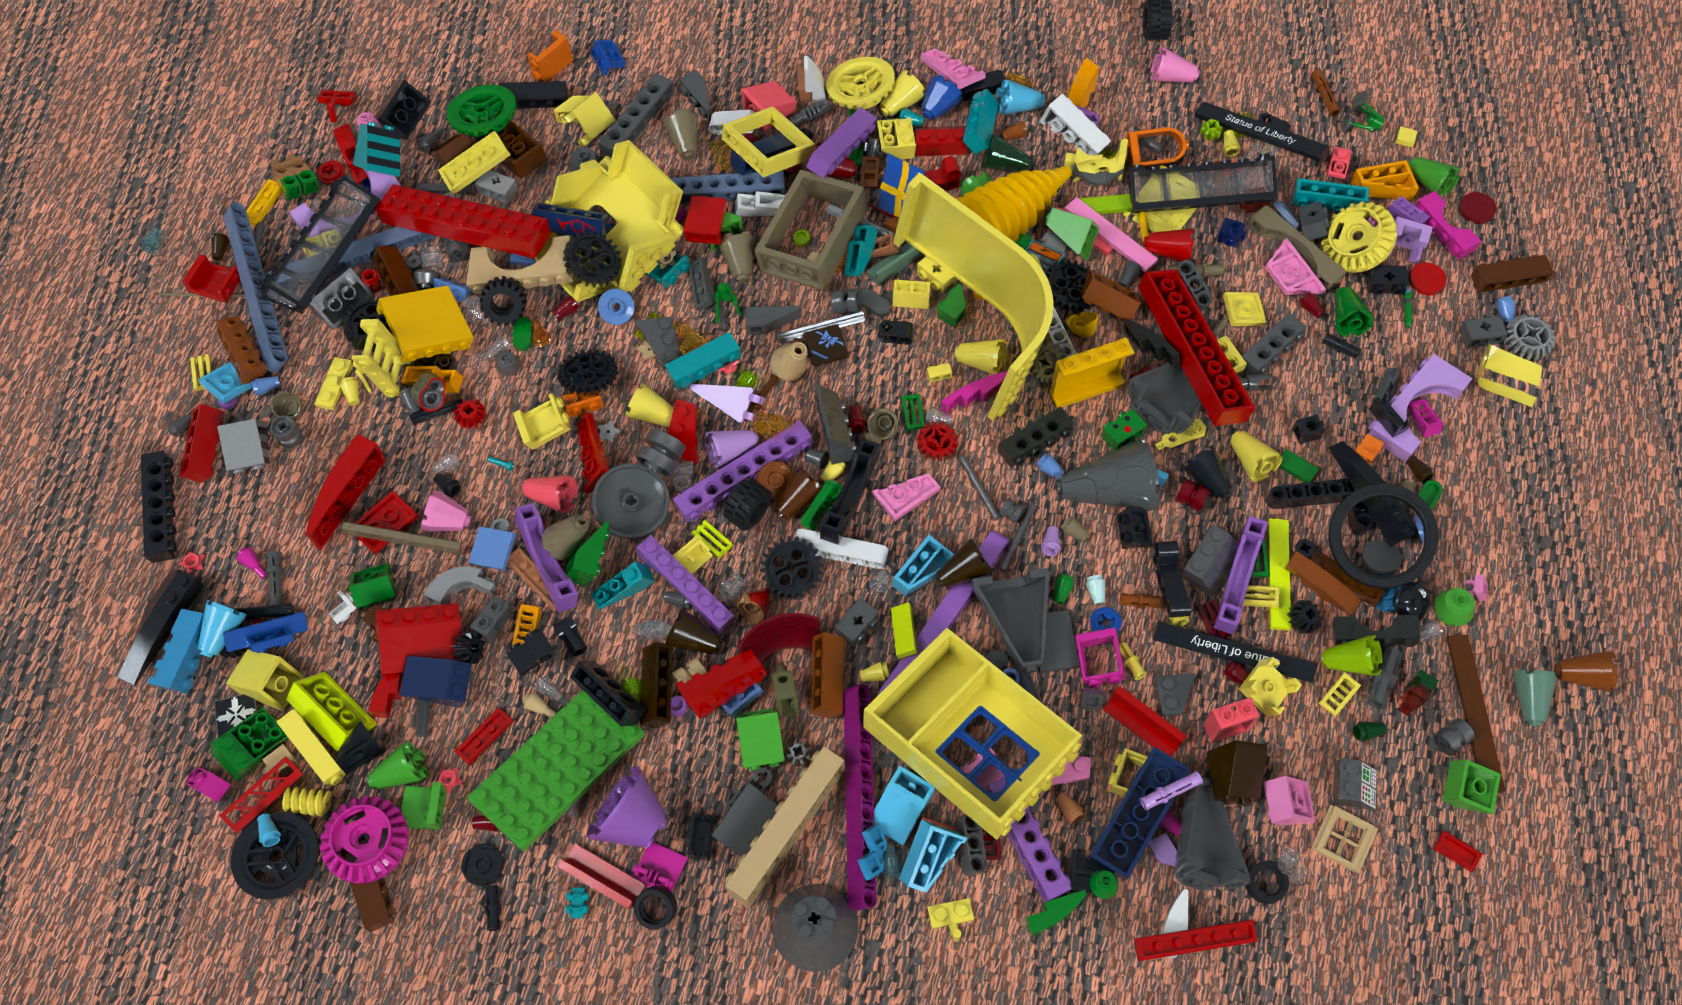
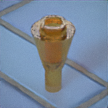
M534 320L533 343L537 346H545L550 342L551 336L541 326L539 320Z

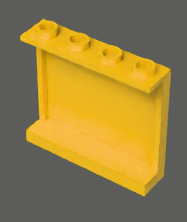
M448 285L379 298L376 310L379 315L384 314L402 352L401 362L414 361L424 357L430 358L434 355L448 354L452 351L466 350L471 347L474 337Z
M1127 337L1056 361L1050 389V396L1056 408L1065 407L1124 387L1126 383L1121 375L1125 357L1135 353Z

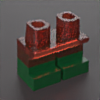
M1420 669L1406 685L1409 689L1399 698L1402 703L1398 710L1407 716L1413 710H1418L1428 700L1439 680Z

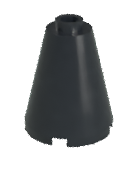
M1214 445L1209 446L1210 451L1208 449L1201 451L1186 462L1188 466L1183 464L1181 467L1201 486L1210 489L1212 496L1223 499L1231 493L1229 489L1232 486Z

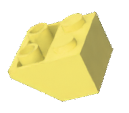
M911 118L878 120L877 127L881 150L901 160L914 158L916 144Z

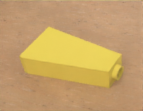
M295 709L276 721L323 783L331 787L343 780V777L346 775L308 722Z

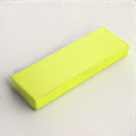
M908 602L892 607L891 614L896 656L900 659L917 654L911 604Z

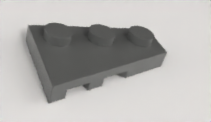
M672 317L635 321V325L642 332L645 341L649 343L663 370L666 369L665 364L681 357Z

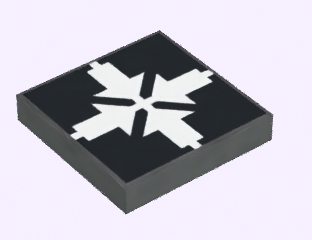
M241 694L214 701L217 738L257 712L258 704L256 699Z

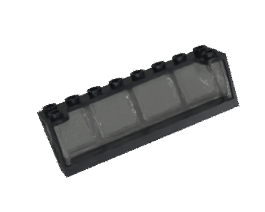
M1269 153L1260 154L1254 161L1240 159L1238 162L1231 163V160H1224L1220 164L1204 162L1202 163L1203 165L1196 166L1195 163L1185 164V167L1169 165L1164 169L1154 166L1147 170L1143 164L1133 165V168H1130L1128 173L1131 213L1275 202L1278 199L1275 155L1270 156Z
M344 175L339 180L335 179L328 193L330 197L327 201L324 199L319 206L320 211L318 214L314 213L309 220L311 222L308 227L304 226L300 232V239H295L290 247L292 249L290 253H285L282 257L280 267L276 266L271 275L268 273L263 279L262 283L264 284L261 287V290H263L261 297L303 314L375 211L380 198Z

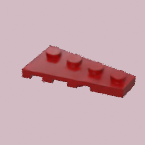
M586 412L577 424L579 445L583 446L580 457L585 465V470L582 471V477L586 479V485L583 486L584 493H592L598 480L609 470V466L593 413Z

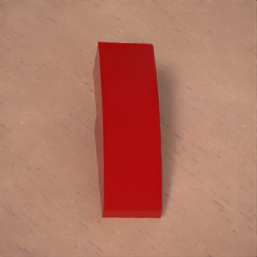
M403 674L384 675L374 692L368 710L373 717L390 718L393 699H402V696H399Z

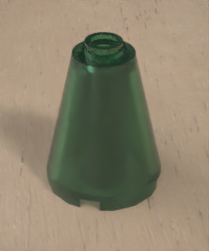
M993 134L989 148H987L981 167L1020 172L1025 169L1029 170L1032 160L1029 159L1030 156Z

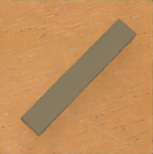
M343 522L342 530L346 535L454 554H461L462 552L461 543L349 522Z

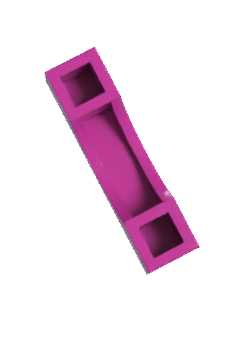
M1434 191L1419 199L1415 206L1430 216L1426 221V225L1433 227L1432 231L1437 235L1438 240L1444 243L1450 253L1460 260L1476 251L1481 240L1470 228L1459 229L1447 223L1443 217V209L1446 202Z

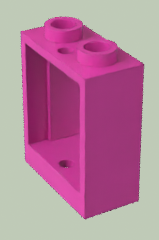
M1116 628L1075 635L1085 686L1095 688L1103 683L1117 684L1121 680L1126 679ZM1113 643L1118 671L1089 676L1084 648Z

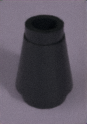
M437 473L433 478V481L445 495L455 497L459 494L461 485L458 480L442 473Z

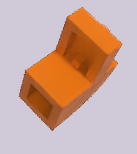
M1367 433L1355 451L1371 465L1384 446V442Z

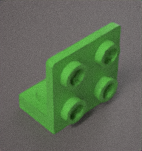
M433 782L432 787H405L401 812L405 816L409 828L441 830L447 788L441 782Z

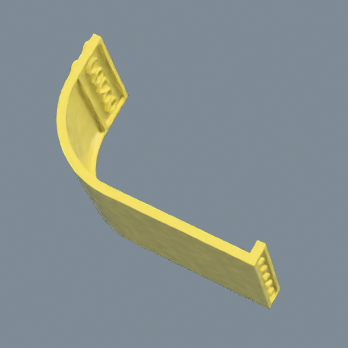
M919 172L907 186L893 244L899 247L904 241H907L937 265L954 275L957 280L994 306L1008 319L1017 333L1022 353L1009 367L987 416L994 421L997 416L1001 417L1007 410L1006 407L1009 404L1012 405L1017 399V394L1022 389L1021 386L1025 382V378L1029 374V370L1049 330L1054 305L1051 287L1044 271L1028 252Z

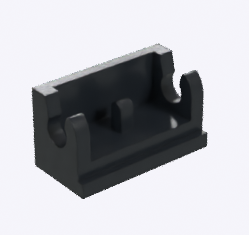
M1384 394L1382 399L1379 397L1374 399L1369 410L1393 438L1408 430L1410 421L1408 419L1405 422L1388 403L1389 396Z
M692 812L687 851L689 859L710 861L713 840L711 834L714 831L715 818H712L710 814L700 816L699 813Z

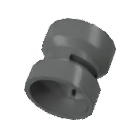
M1008 498L999 514L1004 517L1009 516L1011 521L1017 524L1023 516L1026 507L1021 504L1015 505L1014 500Z

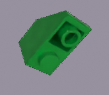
M959 283L955 288L949 290L947 298L944 301H940L937 306V318L956 328L966 314L964 294Z

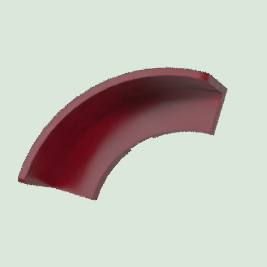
M785 613L767 618L754 626L742 638L738 645L739 654L752 649L763 665L769 657L782 649L799 648L812 652L813 637L821 634L820 619L803 613Z

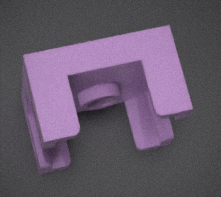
M1397 216L1395 219L1397 226L1395 245L1410 249L1409 261L1417 264L1422 249L1428 245L1433 227Z

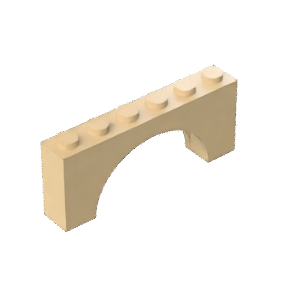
M571 236L554 237L549 250L539 261L518 270H506L497 267L495 255L489 248H471L466 286L474 294L481 295L485 284L487 285L489 280L493 281L495 277L501 279L502 276H506L508 280L510 277L514 278L513 282L519 281L520 287L523 286L527 289L573 282L574 274L567 273L570 267H564L567 261L563 260L565 255L563 251Z

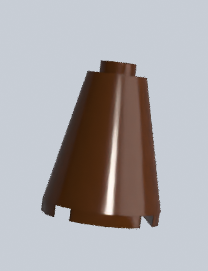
M801 467L775 504L776 510L774 512L782 520L784 518L787 520L810 507L822 487Z

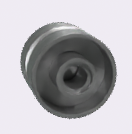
M651 428L645 438L649 446L642 445L635 458L646 468L670 477L677 466L671 458L680 459L686 446L675 437L661 430Z

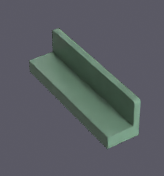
M908 243L900 248L899 254L888 256L867 270L866 273L879 286L924 254Z

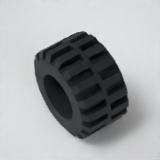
M1146 0L1143 11V33L1146 40H1167L1169 38L1173 18L1171 0Z
M502 276L501 279L495 277L493 281L489 280L482 290L479 305H481L480 310L481 313L484 312L486 319L490 318L489 322L492 324L495 321L498 326H501V323L509 326L510 322L514 324L517 319L520 320L522 318V314L524 315L527 305V293H524L525 288L523 286L520 287L519 281L513 282L514 278L512 277L509 280L506 279V276ZM497 294H507L513 299L514 305L510 308H501L494 303L493 297Z
M748 478L739 484L729 496L723 510V516L742 531L749 530L766 513L771 502L772 492L753 478Z

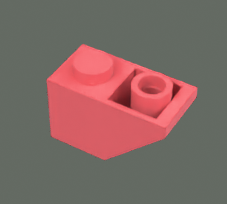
M1335 146L1329 159L1326 174L1345 180L1352 150Z

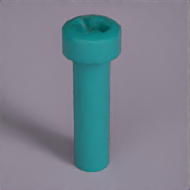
M491 456L488 458L490 463L505 467L509 471L514 469V462H506Z

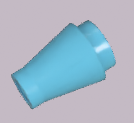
M262 814L257 818L259 842L264 847H271L280 841L281 833L272 821L270 814Z

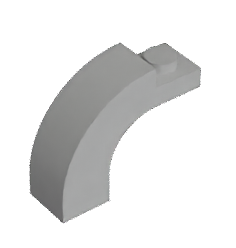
M463 566L441 573L429 584L423 595L428 602L434 605L448 604L451 597L462 589L473 588L491 596L496 595L498 590L495 582L485 577L481 569Z

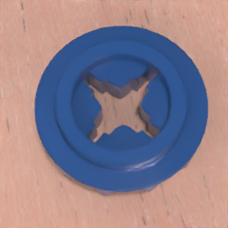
M1100 607L1091 614L1090 628L1093 631L1116 628L1118 633L1121 629L1122 620L1116 610L1109 607ZM1102 618L1106 621H1111L1108 625L1109 628L1100 624L1103 621Z

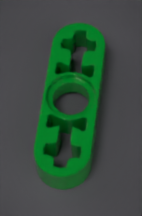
M829 479L824 484L802 517L801 525L808 530L817 528L841 491L842 486L839 482Z

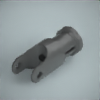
M1249 374L1238 378L1246 391L1271 390V385L1258 384L1260 381L1272 379L1274 376L1272 374Z

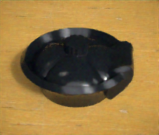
M1419 581L1404 584L1394 594L1393 608L1398 615H1418L1420 621L1427 612L1428 595L1430 592Z

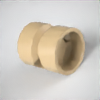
M694 658L686 663V668L680 667L672 673V676L676 682L682 680L685 683L692 679V675L697 673L702 675L707 672L700 661Z

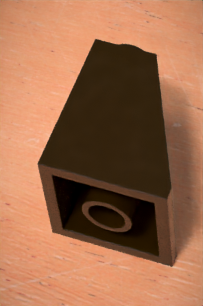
M1235 740L1207 751L1214 801H1221L1225 805L1237 803L1240 807L1252 805L1251 802L1260 800L1267 745Z

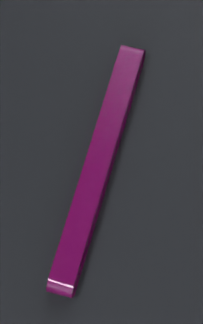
M863 683L845 689L843 695L848 904L853 911L873 908L877 901L876 876L870 880H865L857 861L869 853L862 832L875 824L872 734L863 728L864 709L871 703V693L869 687Z

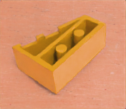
M1407 160L1356 169L1351 180L1352 185L1369 187V197L1398 199L1402 196L1406 200L1413 201L1419 189Z

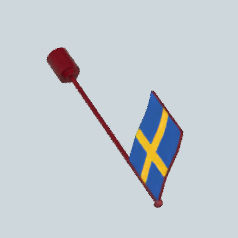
M887 153V165L880 187L878 207L867 202V205L889 217L899 219L908 184L919 172L925 176L924 171ZM799 163L782 171L794 176L795 173L798 174L803 169H801L802 165Z

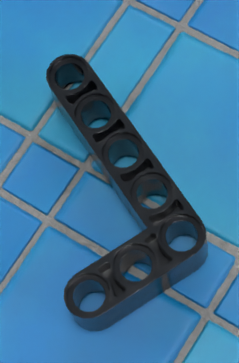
M1348 478L1275 486L1268 494L1266 503L1272 509L1338 503L1354 492L1349 488H1354ZM1361 501L1356 504L1360 509L1354 506L1347 514L1351 530L1358 536L1365 535L1373 525V518Z

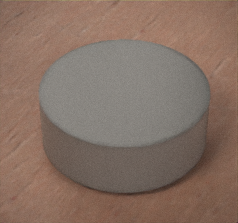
M498 518L492 522L491 529L510 532L511 526L506 519Z

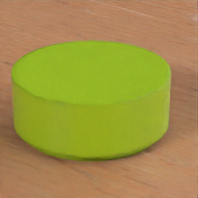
M797 230L793 234V242L798 247H805L811 241L810 233L806 230Z

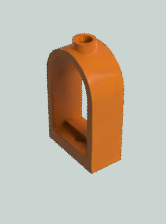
M1170 127L1129 132L1125 136L1128 139L1129 168H1133V165L1143 164L1146 168L1171 165L1179 160L1185 153V150L1189 148L1188 139H1185L1179 130ZM1168 135L1176 140L1178 154L1175 158L1141 162L1138 138Z

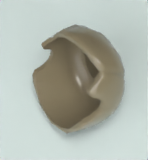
M289 392L277 393L270 403L271 411L277 417L287 415L295 419L301 414L303 408L301 399Z

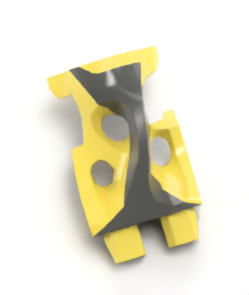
M1128 139L1121 140L1118 152L1113 159H1107L1103 154L1087 155L1080 148H1077L1076 154L1066 152L1064 166H1069L1072 170L1071 181L1075 182L1084 179L1088 183L1105 186L1111 180L1121 181Z

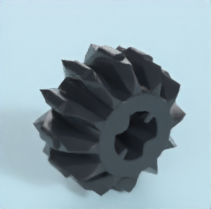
M1299 600L1291 605L1287 616L1291 619L1288 623L1293 624V630L1298 629L1299 634H1310L1321 626L1320 622L1323 618L1319 616L1321 611L1316 609L1317 604H1312L1311 600Z
M474 631L459 633V637L454 638L455 644L452 645L455 650L452 655L456 656V661L470 664L479 663V659L484 658L482 652L486 651L483 648L485 641L481 640L482 635L476 634Z

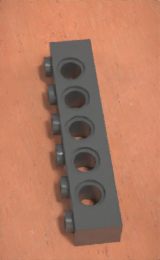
M655 73L647 81L645 87L638 92L636 98L628 104L626 110L619 115L617 121L609 127L608 132L600 138L598 142L600 153L612 158L616 143L630 140L633 143L673 94V81Z

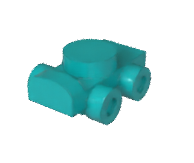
M572 888V892H567L566 894L567 901H571V905H566V914H570L571 919H584V913H588V905H585V900H589V892H585V888Z

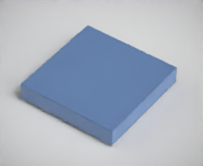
M479 526L468 563L505 571L516 534Z

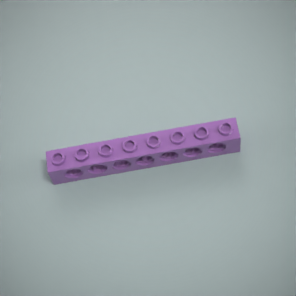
M800 420L674 497L675 508L686 523L696 521L704 512L712 511L716 508L717 504L727 501L734 489L748 478L756 480L758 471L766 463L773 461L790 462L798 453L808 451L813 445L812 435ZM795 442L794 445H789L788 443ZM774 452H780V454H778V455H774V454H772V453H774ZM760 461L765 462L764 464H761V465L756 464V463H758V462H760ZM743 471H748V472H749L748 474H745V475L741 474ZM727 481L733 482L731 484H725ZM711 491H717L715 494H709ZM695 501H701L697 505L693 504Z

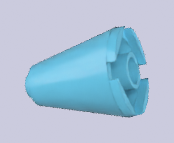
M207 600L197 648L201 650L200 654L212 658L213 654L218 655L225 646L223 633L237 629L247 614Z

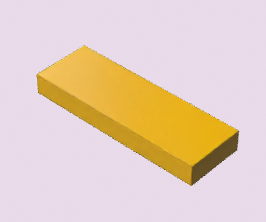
M268 179L246 212L251 225L257 226L258 223H261L282 192L277 182Z

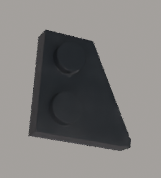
M1072 849L1070 887L1072 889L1070 892L1086 890L1087 894H1093L1089 885L1092 874L1100 869H1108L1099 866L1092 859L1089 860L1076 849Z

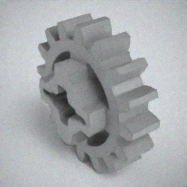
M1047 343V345H1041L1042 350L1039 349L1038 355L1035 358L1036 362L1033 363V366L1036 367L1033 373H1038L1036 378L1041 379V382L1052 384L1056 361L1066 358L1068 354L1063 353L1065 349L1060 347L1059 344Z

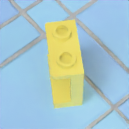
M553 393L549 394V401L527 413H523L520 410L513 413L523 443L532 450L571 430L569 425L570 418L563 409L565 406L561 397H557Z

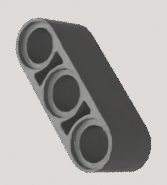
M1183 260L1178 265L1177 271L1200 311H1205L1212 302V295L1194 263L1190 260ZM1181 268H1187L1189 273L1182 272ZM1190 283H1195L1198 288H1192ZM1199 298L1205 299L1206 304L1200 303Z
M964 814L957 819L955 825L956 831L968 838L965 843H961L958 847L961 869L966 876L974 877L982 873L987 867L982 827L968 815ZM965 819L970 822L971 827L967 826ZM968 840L972 841L974 848L969 846ZM971 861L975 862L977 870L972 867Z

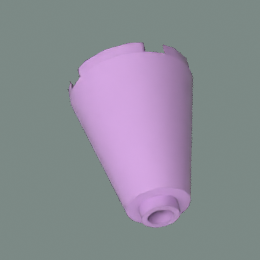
M752 430L709 431L704 436V439L708 438V444H705L707 456L711 464H716L714 466L715 469L741 457L757 447L759 443L757 433H754Z

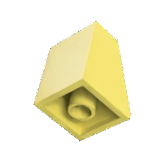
M247 649L226 684L239 694L247 695L256 699V701L284 711L289 703L286 699L293 683L303 679L305 676L279 656L256 653Z

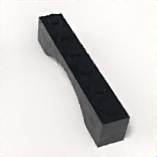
M866 439L861 440L843 488L820 525V539L839 545L879 459L880 444Z

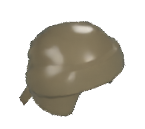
M886 408L873 411L868 417L869 433L865 434V439L877 443L878 440H886L893 437L899 427L896 414Z

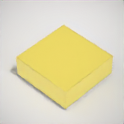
M1400 126L1395 143L1413 147L1417 131Z

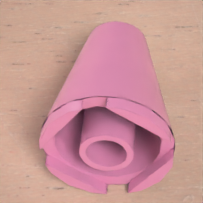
M1165 47L1159 48L1161 52L1160 54L1156 53L1150 71L1151 73L1154 72L1153 77H1150L1152 81L1192 83L1198 79L1200 73L1198 66Z

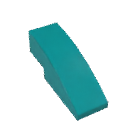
M856 225L854 241H849L844 270L845 277H860L865 270L875 246L878 233L877 228L871 225Z

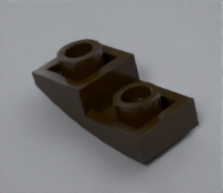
M442 353L430 358L416 359L414 366H437L440 370H452L456 358Z

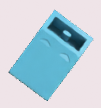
M899 766L874 810V823L880 824L885 836L904 846L934 796L936 788L909 770Z

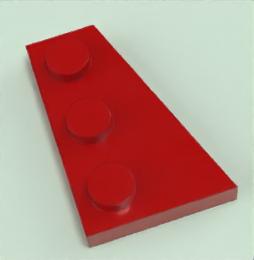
M676 399L667 434L675 437L686 446L680 459L699 464L696 404Z

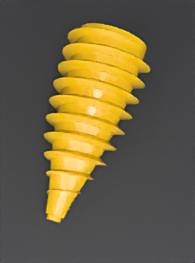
M1061 166L1053 170H1023L1019 173H1010L1006 177H999L995 181L987 182L984 186H979L956 199L1009 239L1017 241L1019 234L1025 235L1028 228L1034 227L1037 219H1041L1044 216L1045 209L1051 206V198L1056 197L1057 190L1062 188V185L1071 177L1072 170L1069 166Z

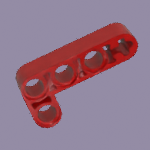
M954 156L945 157L941 161L940 169L924 172L925 177L944 191L951 190V188L956 189L960 185L961 171Z

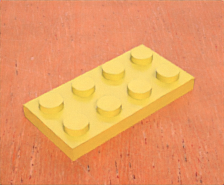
M493 131L438 171L454 195L510 156V153L499 135Z

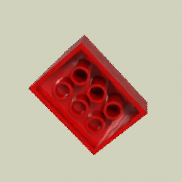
M458 603L376 610L374 622L382 676L403 674L407 656L456 660V656L452 655L455 651L452 645L455 644L454 638L459 637V633L462 632Z

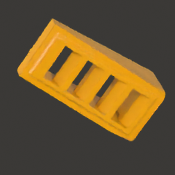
M520 605L512 645L519 642L521 644L525 643L524 640L519 639V636L526 637L528 633L538 629L542 614L539 607ZM524 621H530V622H532V624H526V623H523V622H524ZM521 629L530 630V632L521 631Z

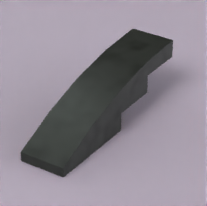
M1129 319L1123 320L1126 335L1142 354L1150 351L1158 362L1166 359L1174 369L1181 366L1179 353L1166 340L1141 324Z

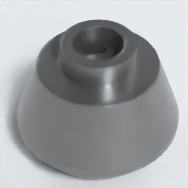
M418 269L414 273L417 285L424 290L431 289L434 286L433 278L438 279L439 277L438 273L431 269Z
M510 352L501 353L496 361V370L503 376L514 375L521 367L520 359Z

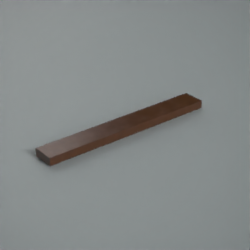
M1447 636L1446 640L1465 721L1470 725L1475 734V739L1470 742L1475 763L1501 774L1498 793H1504L1506 790L1469 636Z

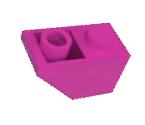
M200 767L196 770L194 769L189 774L188 782L186 783L187 786L218 803L231 785L212 772Z

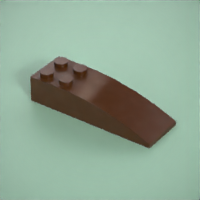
M509 121L506 127L497 133L510 153V156L501 163L520 179L548 160L542 145L514 122ZM475 137V138H476L478 141H480V140H482V139L485 138V137Z

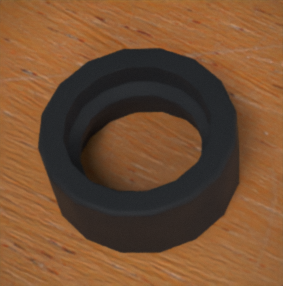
M1261 861L1249 870L1251 883L1246 885V889L1257 902L1274 904L1287 893L1289 878L1284 868L1272 861ZM1269 870L1277 875L1280 886L1275 894L1265 895L1257 889L1254 880L1258 872Z
M663 886L647 888L636 898L634 904V914L637 921L643 927L650 930H658L665 927L675 918L677 912V901L674 894ZM657 895L665 901L667 914L663 919L655 920L646 913L644 903L649 896Z

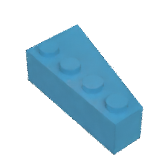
M185 609L180 610L171 630L173 637L165 643L162 661L157 660L154 667L157 669L154 677L149 678L148 684L165 690L188 694L194 683L195 671L200 664L201 650L197 648L204 613Z

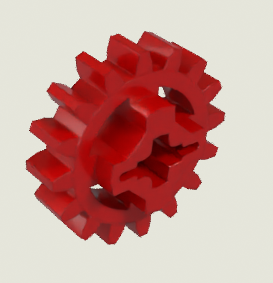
M941 421L939 425L932 422V426L926 424L925 430L920 429V435L917 436V448H920V454L926 453V459L930 456L932 461H935L936 458L942 461L944 456L949 459L950 453L954 454L955 448L958 446V436L954 435L955 429L949 430V424L944 427Z

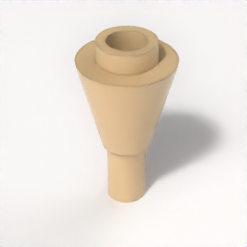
M535 691L532 694L528 693L523 699L524 709L542 715L545 714L549 718L557 714V712L549 708Z

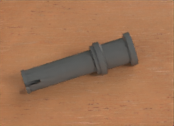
M280 551L265 553V559H267L265 571L267 576H269L270 605L283 604L281 575L284 573V568L281 564L283 553Z

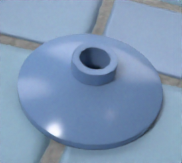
M610 289L600 297L598 311L602 319L607 323L620 325L632 317L634 301L626 291ZM614 303L620 305L619 310L613 308Z

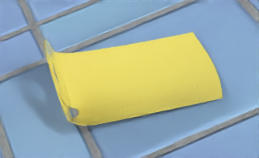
M1489 343L1477 373L1478 385L1487 391L1533 407L1536 397L1484 379L1481 375L1484 368L1539 387L1542 366Z

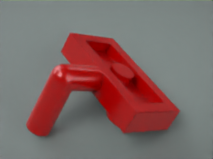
M322 90L317 98L318 103H325L327 105L330 122H337L335 105L350 106L357 96L356 92Z

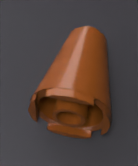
M1605 651L1559 660V664H1555V674L1557 673L1561 681L1614 692L1613 687L1617 685V664L1612 663V658H1616L1613 651Z

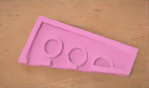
M935 48L921 54V60L938 75L944 77V80L953 82L958 89L986 78L984 71L980 70L978 72L971 65H963L961 60L950 59V55Z

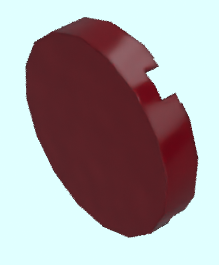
M1472 192L1463 197L1459 205V211L1465 220L1472 221L1474 224H1485L1491 221L1495 215L1496 205L1490 196L1480 192Z

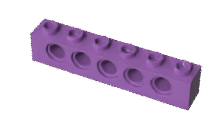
M1003 777L988 784L985 790L992 793L1000 792L1006 786V778ZM1028 806L1024 810L1026 813L1022 817L1023 823H1018L1015 820L1011 824L1012 828L1007 835L1043 902H1047L1068 893L1072 889L1070 887L1071 881L1066 874H1063L1058 857L1051 852L1049 840L1045 835H1042L1039 829V822L1036 817H1032ZM1030 834L1033 837V842H1028L1024 835ZM1035 853H1040L1044 860L1038 861ZM1045 872H1050L1054 877V881L1048 880Z

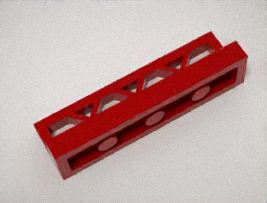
M285 756L219 816L236 833H239L301 777L303 772ZM286 762L293 770L285 777H278V768ZM276 771L275 777H269ZM266 779L275 780V786L270 791H261L262 783ZM259 786V792H253ZM249 794H259L258 802L253 806H245V798ZM242 809V816L234 823L226 816L231 810Z

